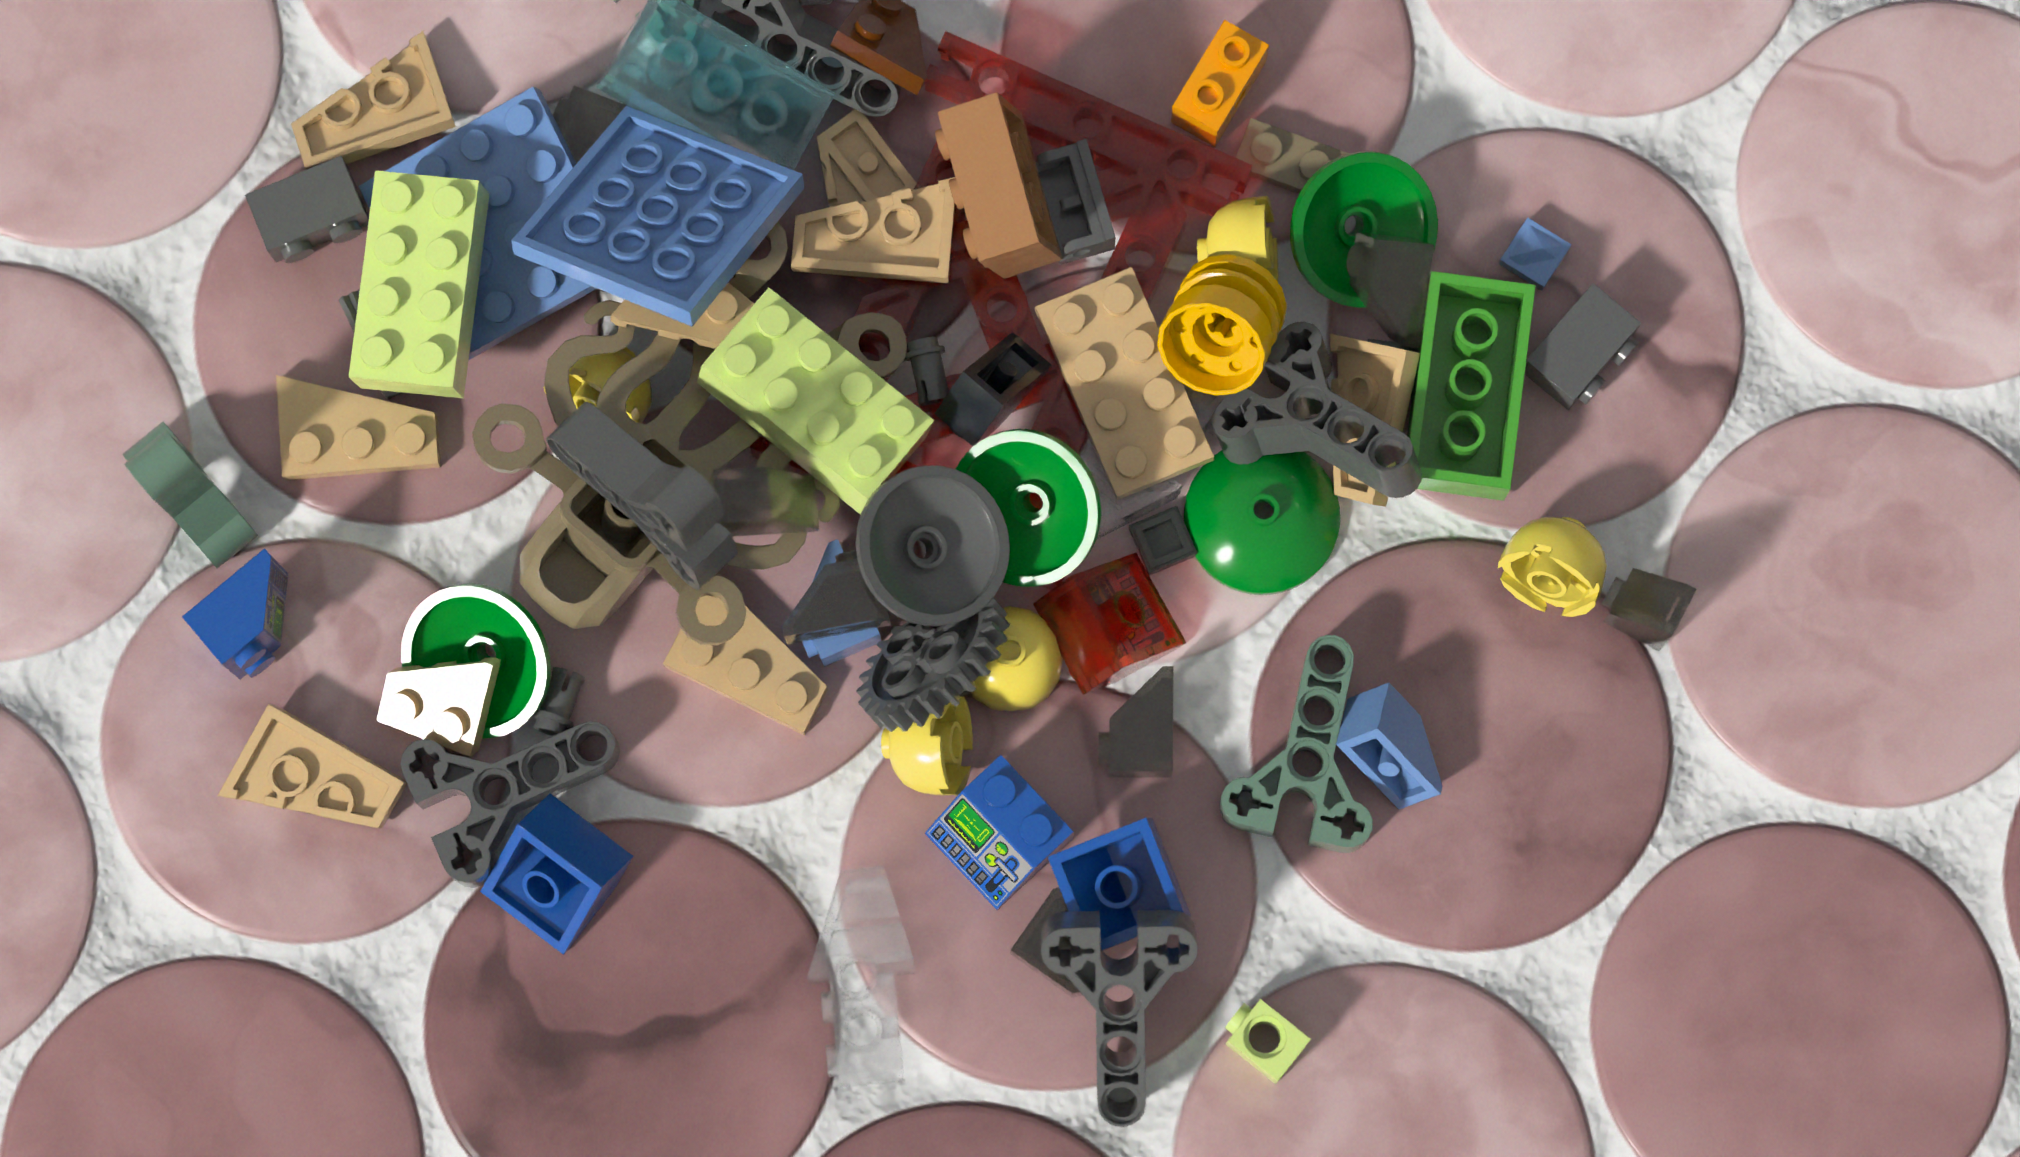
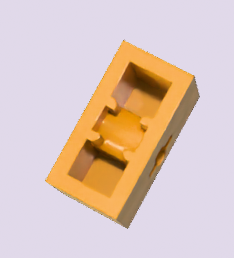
M1224 19L1174 102L1171 123L1216 147L1267 62L1269 44Z

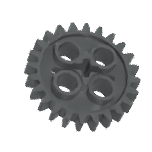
M993 597L979 612L953 624L926 626L907 621L902 627L893 625L890 628L893 635L888 640L878 642L877 646L881 649L880 653L866 660V663L871 668L859 676V679L864 683L857 689V693L861 696V699L858 701L859 705L880 728L885 726L890 732L894 731L898 726L905 732L913 722L919 727H923L932 713L939 719L942 717L944 707L947 704L951 703L953 706H958L960 704V694L964 690L973 692L976 689L974 681L977 677L986 676L991 672L986 667V664L1000 658L1001 653L996 647L1002 645L1008 639L1003 633L1010 626V623L1005 619L1007 612Z

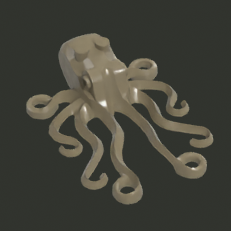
M779 222L775 224L765 237L771 249L768 256L761 260L747 259L729 282L747 298H750L779 270L785 260L788 250L786 231ZM607 300L596 303L584 314L586 324L593 325L602 317L611 316L621 302ZM880 313L857 315L845 320L839 327L827 333L882 379L894 374L906 357L907 342L902 325L891 316ZM627 324L626 328L619 326L618 332L612 336L580 335L566 340L548 358L544 387L547 401L557 426L577 409L570 391L569 369L582 357L613 353L627 347L633 340L635 326ZM657 332L649 347L620 366L610 376L599 394L596 408L663 463L681 469L686 465L699 472L711 485V477L753 444L761 434L743 419H740L706 445L695 450L680 449L679 438L684 428L701 410L711 395L697 383L702 364L715 349L700 346L695 341L690 379L682 390L651 422L642 424L633 421L626 412V401L631 392L664 369L671 361L681 339L675 340L658 336ZM868 333L882 335L889 342L887 358L880 361L868 360L860 351L858 345L859 338ZM501 403L488 408L477 419L472 436L476 454L484 465L496 472L511 474L531 468L560 488L564 494L560 503L542 523L520 554V584L531 599L554 619L573 629L603 625L618 611L654 568L679 594L676 615L680 628L689 639L702 645L717 646L731 640L744 625L747 611L742 592L737 586L725 577L716 575L700 590L689 586L679 577L663 554L630 518L569 469L560 459L547 452L542 427L533 412L521 405ZM502 424L515 425L523 433L524 445L520 449L509 453L496 450L491 442V435L494 429ZM771 443L760 455L751 476L742 488L731 494H721L716 491L725 513L718 522L725 527L746 518L760 508L772 493L782 471L792 459ZM811 474L796 478L790 485L786 496V529L777 542L761 546L735 542L738 554L726 565L743 569L765 570L789 563L806 541L808 522L804 505L805 493L814 489L823 493L825 501L823 507L818 511V518L820 522L824 523L829 522L836 515L840 506V498ZM707 595L718 597L725 603L727 617L721 625L714 627L705 626L699 622L695 609L700 597Z

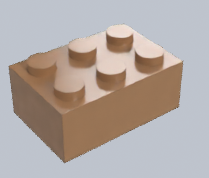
M997 92L939 111L938 116L942 128L935 131L936 140L945 160L951 159L956 178L949 180L950 191L959 210L964 208L969 228L963 229V237L971 258H978L985 268L991 269L1004 279L1063 260L1022 112Z

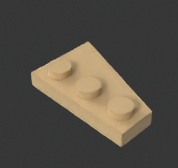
M424 31L409 40L410 46L393 58L387 60L385 57L370 67L371 73L349 89H339L291 123L306 170L339 156H342L346 164L456 127Z
M953 178L938 181L939 184L914 190L907 188L891 192L892 195L860 203L853 201L796 215L791 261L792 271L948 283L955 202L950 191L949 180Z
M1330 334V352L1337 353L1338 378L1331 379V391L1403 432L1420 353ZM1353 438L1346 443L1357 441L1359 438ZM1396 462L1389 464L1387 467L1395 466ZM1333 465L1334 495L1386 507L1388 496L1383 495Z
M276 375L282 477L285 481L441 467L438 418L435 412Z
M707 595L700 597L697 601L695 612L699 622L703 625L718 626L726 619V606L720 598ZM747 607L744 625L731 640L717 646L699 644L689 639L683 630L680 629L663 662L664 667L805 736L828 687Z
M268 704L217 796L250 801L265 806L289 809L375 828H383L404 791L407 782L405 779L275 704Z

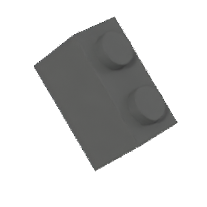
M342 156L245 194L266 249L275 262L284 260L285 263L297 262L312 255L314 252L313 247L330 240L333 243H343L352 240L362 233L361 228L367 226L369 222V216L349 167Z
M1593 283L1526 359L1525 375L1568 411L1578 399L1586 405L1606 382L1599 376L1611 361L1620 366L1640 343L1633 336L1641 322Z

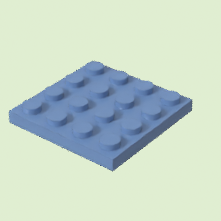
M534 86L386 170V172L479 180L490 194L469 360L597 289L516 256L513 252L512 238L576 165L541 90ZM374 177L359 185L369 209L371 207Z
M626 105L512 238L513 252L516 256L693 327L805 189L803 174Z

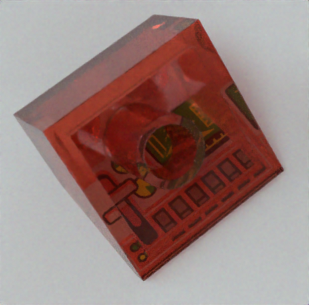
M1137 553L1074 574L1033 603L1039 616L1045 620L1055 635L1060 654L1083 695L1116 683L1187 643Z

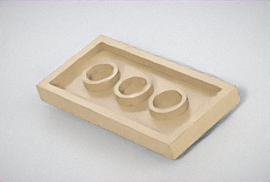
M1132 267L1035 306V312L1116 500H1120L1214 460L1212 450L1182 382L1178 381L1163 364L1157 346L1159 328Z

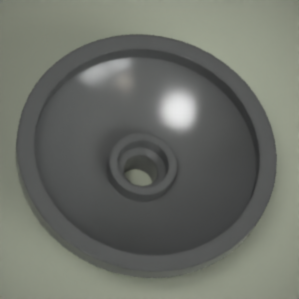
M926 465L902 471L887 479L874 491L861 513L856 533V554L864 581L871 593L886 609L911 623L926 626H942L963 621L983 609L995 596L1004 580L1008 567L1009 535L999 506L980 483L956 469ZM917 540L921 541L926 548V554L923 559L917 557L914 552V544Z

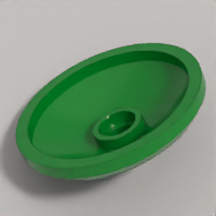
M1375 151L1347 153L1329 161L1317 170L1302 188L1294 205L1290 222V244L1293 258L1306 282L1316 292L1331 301L1345 306L1361 308L1382 305L1409 290L1426 270L1435 250L1438 234V216L1435 201L1421 175L1399 158ZM1354 216L1356 220L1355 228L1350 233H1346L1345 222L1349 217Z
M1031 429L1001 431L974 445L955 468L975 479L990 493L1005 519L1010 551L1003 583L1021 587H1037L1056 582L1081 565L1094 547L1101 523L1099 491L1094 477L1085 462L1071 447L1049 434ZM1031 492L1040 495L1043 501L1042 508H1036L1032 505L1030 501Z
M1223 450L1214 455V460L1204 464L1194 477L1186 496L1184 523L1197 551L1195 555L1196 560L1213 579L1230 589L1242 593L1272 595L1283 593L1302 585L1324 566L1338 538L1340 506L1338 496L1334 495V486L1329 476L1318 462L1305 452L1263 455L1256 462L1236 464L1230 462L1225 457ZM1261 502L1268 503L1273 508L1274 513L1268 519H1260L1254 513L1255 505Z
M473 583L457 584L439 590L428 597L416 608L409 618L402 638V667L420 665L425 668L432 667L437 663L456 661L457 664L480 662L484 658L490 657L485 648L486 644L490 645L495 650L496 658L501 659L482 739L503 736L525 724L542 705L551 677L548 646L536 620L513 597L487 585Z

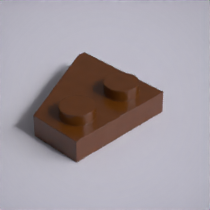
M859 0L837 30L830 47L918 95L927 78L916 9L902 0Z

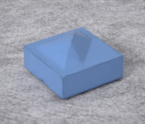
M1527 217L1498 264L1528 283L1536 285V288L1543 291L1569 251L1571 244Z

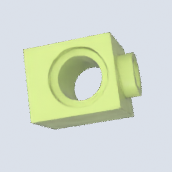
M1261 999L1253 1009L1243 1003L1225 1026L1232 1033V1036L1225 1045L1274 1084L1279 1081L1311 1040ZM1267 1024L1276 1030L1279 1043L1274 1051L1260 1053L1251 1046L1249 1032L1254 1026Z

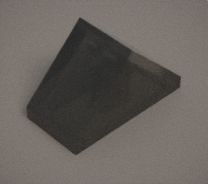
M1053 888L1011 948L1010 953L1069 996H1082V993L1066 975L1053 972L1042 960V926L1055 913L1069 912L1060 888ZM1059 937L1060 949H1071L1070 937Z

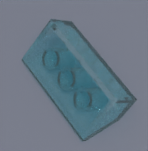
M647 0L596 85V88L629 107L792 170L796 168L836 95L835 92L681 0Z

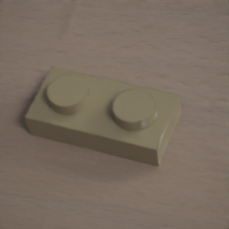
M1250 118L1232 170L1300 194L1306 182L1317 170L1329 161L1347 154V152Z

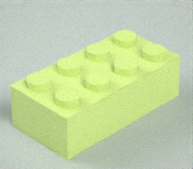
M375 171L349 369V378L360 388L464 398L490 195L479 180Z
M769 287L702 364L697 380L700 386L860 515L874 491L898 472L927 437L934 423L930 416Z

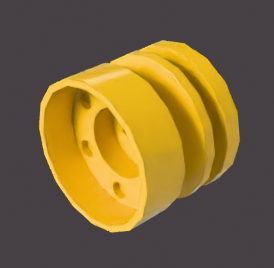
M1231 254L1209 256L1194 264L1183 279L1180 289L1174 297V302L1168 309L1159 328L1157 346L1163 364L1178 381L1195 391L1217 396L1236 394L1250 387L1262 372L1271 353V347L1277 340L1278 333L1285 322L1287 303L1281 285L1267 269L1248 258Z

